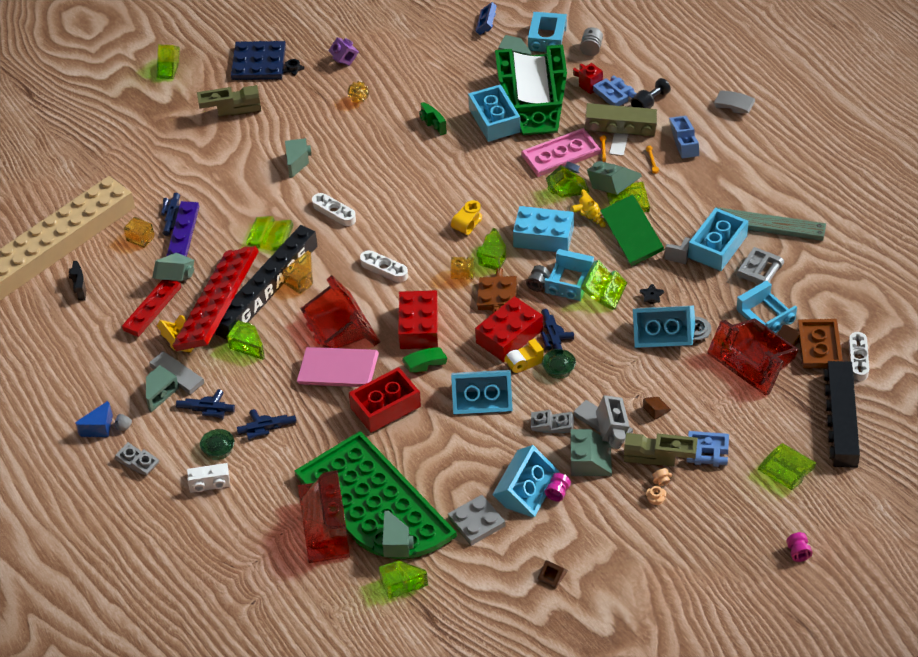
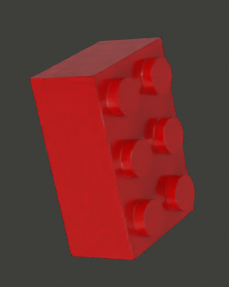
M437 290L399 291L398 335L400 349L438 347Z
M514 296L475 328L476 344L502 362H505V357L510 351L521 349L528 341L543 331V315Z
M400 367L349 392L350 408L370 433L421 407L420 391Z

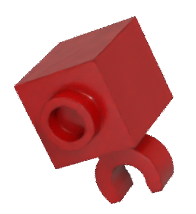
M593 63L587 66L579 64V70L573 68V75L579 77V87L589 94L594 93L593 85L603 80V71Z

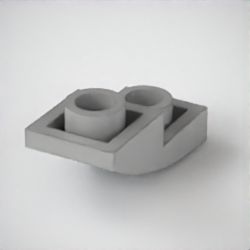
M720 90L714 104L716 108H731L733 113H749L755 99L745 94Z
M551 410L531 412V430L570 433L574 427L572 412L553 415Z
M129 442L115 455V459L118 462L146 476L160 461L145 449L140 451Z

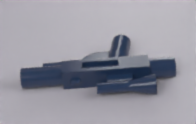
M174 193L171 200L163 198L161 215L164 216L167 213L162 232L165 236H169L171 229H174L179 210V193Z
M543 309L541 314L545 322L544 327L548 334L541 332L545 351H550L553 346L556 354L562 355L564 351L560 340L574 339V332H564V329L556 324L554 316L549 314L548 309Z
M220 389L216 390L213 397L207 396L202 399L186 398L185 401H176V408L202 411V416L224 419L225 412H235L234 404L219 402L224 394Z
M252 409L249 414L253 422L238 426L237 432L238 435L247 433L248 440H251L258 436L268 435L269 430L297 423L295 415L289 417L287 415L277 417L259 416L256 409Z

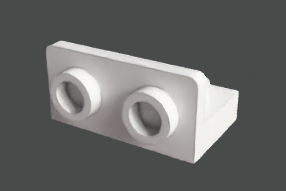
M227 463L187 469L190 493L230 487Z

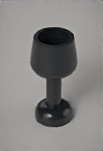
M659 78L655 82V88L652 91L640 90L631 99V106L651 109L654 106L655 96L658 94L666 95L671 91L670 84L667 80Z

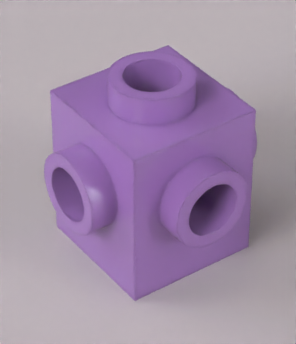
M338 37L328 50L336 62L349 66L359 53L352 46V41L347 38L343 40Z

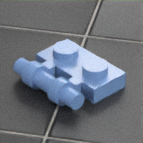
M612 76L610 81L606 78L593 85V91L608 104L614 106H621L628 102V97L633 98L637 94L631 86H627L621 78Z
M688 432V437L698 438L696 459L687 458L688 463H695V465H701V463L713 464L715 467L728 464V457H720V454L728 455L729 434ZM701 453H712L714 456H703Z

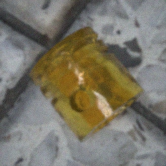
M451 257V279L471 278V280H474V257L471 259L470 257H467V259L465 257Z

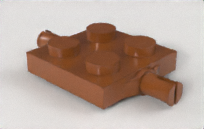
M502 268L495 269V277H479L478 310H490L493 314L511 298L516 297L517 276H503Z

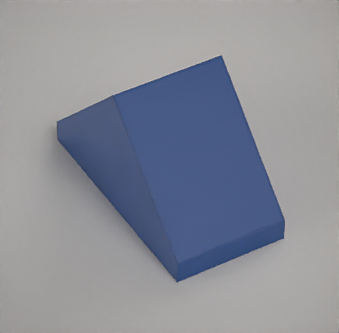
M108 401L75 422L80 437H109L113 414Z

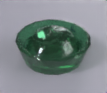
M563 349L549 351L542 359V366L546 373L556 379L568 377L576 365L574 355Z
M224 429L211 430L201 438L200 448L207 457L213 460L224 459L232 452L235 442L234 436Z

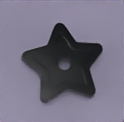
M290 59L285 62L286 68L283 72L292 73L296 76L298 71L304 70L305 67L300 65L299 60Z
M651 284L648 289H641L640 293L644 295V302L654 304L660 303L659 296L664 294V290L656 289L654 284Z

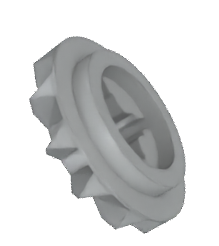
M695 317V330L699 328V331L694 332L693 342L696 340L702 342L704 338L709 337L711 325L706 319Z

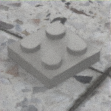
M483 495L448 513V519L471 546L505 527V520Z

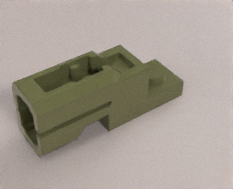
M257 85L243 87L240 91L232 92L231 87L197 92L199 109L217 106L218 116H234L261 111Z
M626 433L624 462L675 466L676 457L696 459L698 438L657 433V438L651 439L642 434Z

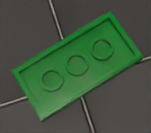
M630 195L600 210L631 266L665 250L634 195Z

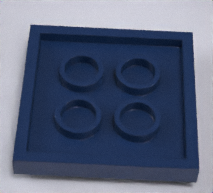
M235 42L231 79H282L286 42Z

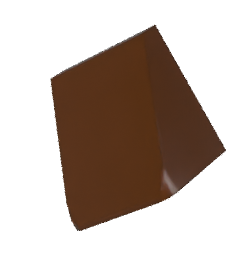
M784 324L774 338L772 345L789 353L799 342L800 332Z
M647 397L643 399V408L654 420L671 411L660 397Z
M546 560L537 579L557 588L568 570Z

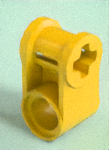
M475 200L465 203L462 209L452 218L451 228L469 235L482 220V215L479 213L481 209L480 203Z

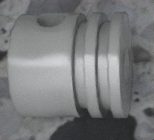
M590 27L583 32L580 50L583 54L595 56L599 53L603 40V34L599 29Z

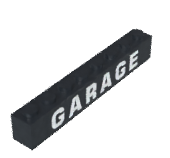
M300 225L234 296L215 331L216 335L231 342L318 247L316 231Z

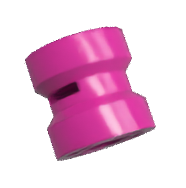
M554 473L550 479V484L545 489V495L553 501H562L566 495L565 491L571 485L570 479L564 474Z
M794 533L786 539L788 548L791 549L790 554L793 561L802 562L812 556L813 552L811 547L807 545L808 539L805 533Z

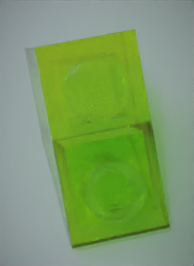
M158 44L157 79H174L179 65V46Z
M493 228L490 234L485 236L482 247L479 246L476 254L480 266L493 270L501 268L506 260V245L496 228Z
M399 560L379 567L380 580L388 599L428 586V577L425 569Z

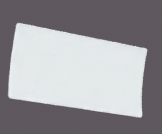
M514 52L518 99L529 103L550 102L545 56H528Z

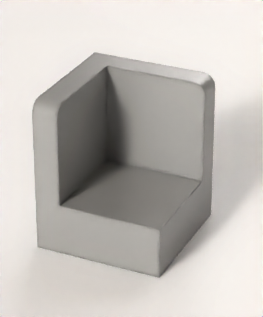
M685 237L681 246L666 244L664 259L686 264L691 238Z

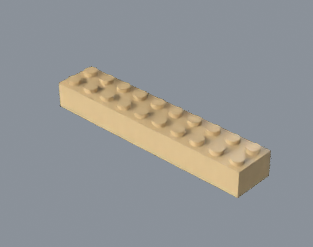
M108 176L0 249V300L133 210L135 205L132 192Z

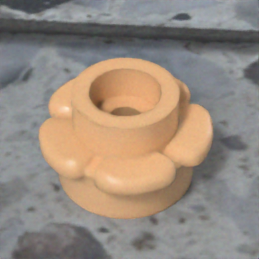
M667 468L657 470L652 474L654 484L659 486L668 484L672 473H669Z
M659 486L649 488L646 491L649 503L652 505L662 504L665 500L664 497H666V491Z

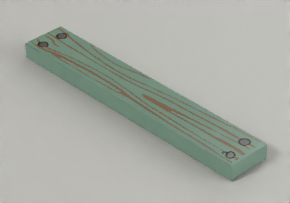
M716 207L748 220V230L824 240L826 223Z

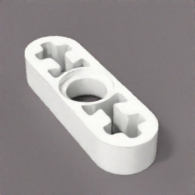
M317 193L312 197L315 210L343 226L355 224L356 215L353 209L324 193ZM331 208H338L337 211H330Z
M368 250L361 253L360 261L363 268L394 282L401 283L407 280L408 269L405 265L374 251ZM386 264L389 267L382 269L379 266Z
M854 332L849 337V360L852 362L854 380L864 381L868 378L869 374L867 337L861 332ZM857 341H859L860 347H856ZM861 354L864 356V358L857 359L854 357V355ZM858 366H861V372L857 370Z

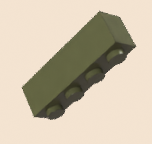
M587 103L586 131L655 136L657 109Z

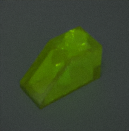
M562 165L546 177L548 190L561 198L582 195V189L589 193L586 179Z
M238 320L227 335L229 349L263 360L265 358L263 344L256 327L250 323Z

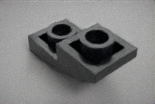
M73 261L72 268H69V279H72L73 291L77 293L78 300H86V285L82 269L78 261Z

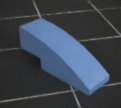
M687 116L669 118L672 134L681 158L699 156V142L695 137V130Z

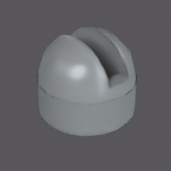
M118 414L115 420V427L120 431H125L130 427L132 420L123 414Z

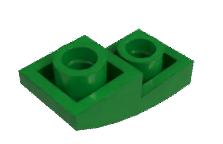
M422 102L421 111H419L420 119L425 121L427 127L433 126L434 130L437 129L440 136L447 134L444 117L435 108Z
M440 347L411 353L403 357L402 362L409 372L417 373L427 371L429 365H444L448 358Z

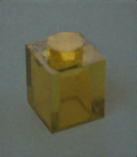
M133 217L124 227L126 241L143 248L155 237L152 224L137 217Z

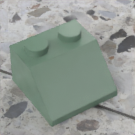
M603 161L595 162L587 170L593 189L616 195L642 177L639 172Z
M571 429V476H612L611 446L609 442L602 441L601 435L591 429Z

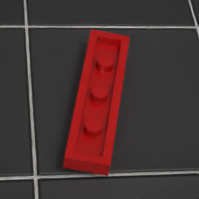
M161 280L122 325L123 331L139 337L181 289V283L174 280Z

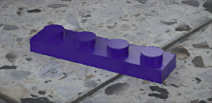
M181 201L167 256L179 253L187 257L200 207L199 202Z

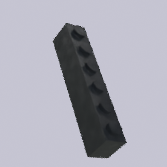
M828 361L827 369L823 370V381H827V384L824 386V395L828 396L825 402V410L829 411L826 423L827 427H830V431L828 430V443L832 444V446H829V459H833V467H858L860 449L852 362Z

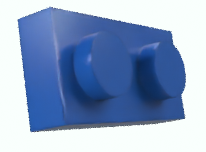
M493 2L480 11L476 32L479 35L485 31L488 32L493 27L492 23L497 7Z

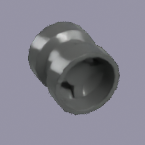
M541 265L534 266L531 275L526 281L527 286L533 291H542L545 287V278L549 279L550 277L549 270Z

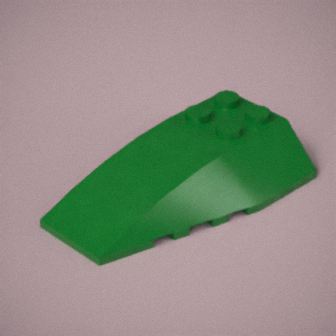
M563 45L546 46V54L530 55L545 56L550 102L529 103L518 99L512 49L495 50L498 80L520 116L522 134L558 133L567 78Z

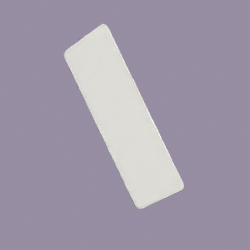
M614 133L610 154L624 155L628 134Z

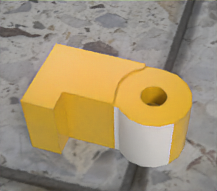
M534 338L528 341L527 346L510 351L505 357V362L514 373H519L543 363L544 349Z

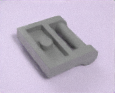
M754 247L739 268L737 276L758 285L766 280L771 283L770 280L778 268L783 266L784 260L777 255ZM767 263H772L765 276L760 275Z

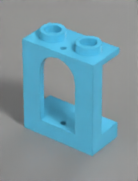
M533 12L528 35L529 50L546 52V46L562 45L564 31L567 29V14ZM539 29L555 31L550 37H541L538 34Z
M558 249L552 273L549 279L545 278V293L581 301L594 270V257ZM565 269L582 272L577 285L560 282Z
M767 280L737 297L736 308L743 317L766 337L777 333L784 324H792L796 320L797 306L788 309L771 294L772 284ZM762 302L778 315L766 323L750 310Z

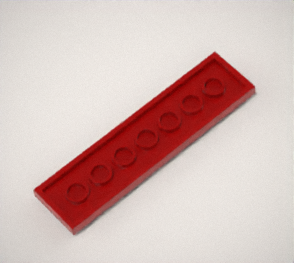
M256 246L243 247L234 251L228 250L223 254L172 345L175 351L209 344L259 252Z

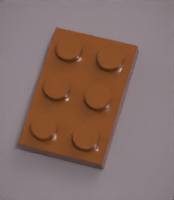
M798 319L803 368H827L828 361H843L837 319Z

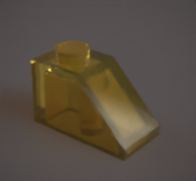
M309 250L282 271L284 284L299 294L309 289L313 284V264Z

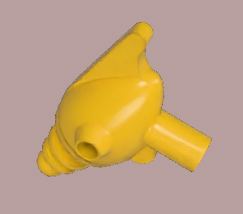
M582 189V197L579 199V204L571 206V212H580L582 216L587 219H594L593 222H596L597 225L600 224L604 228L606 223L603 221L602 214H600L598 204Z

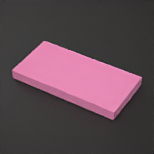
M584 128L521 151V156L537 177L563 168L567 161L577 163L601 154V149Z
M306 347L297 382L300 385L360 387L372 381L379 353L377 350Z

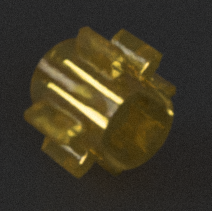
M353 82L349 86L348 97L352 98V102H364L368 98L369 90L367 86H364V82Z

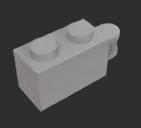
M604 395L596 410L602 441H607L612 448L619 449L630 427L623 398Z

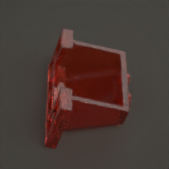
M333 275L326 279L330 286L300 308L308 321L306 326L311 332L315 333L313 338L323 348H341L365 338L374 346L381 342L351 292Z
M754 318L734 325L726 320L720 321L707 354L766 396L771 393L780 370L795 359L799 349Z
M338 470L321 474L314 483L298 485L308 562L315 563L350 557Z

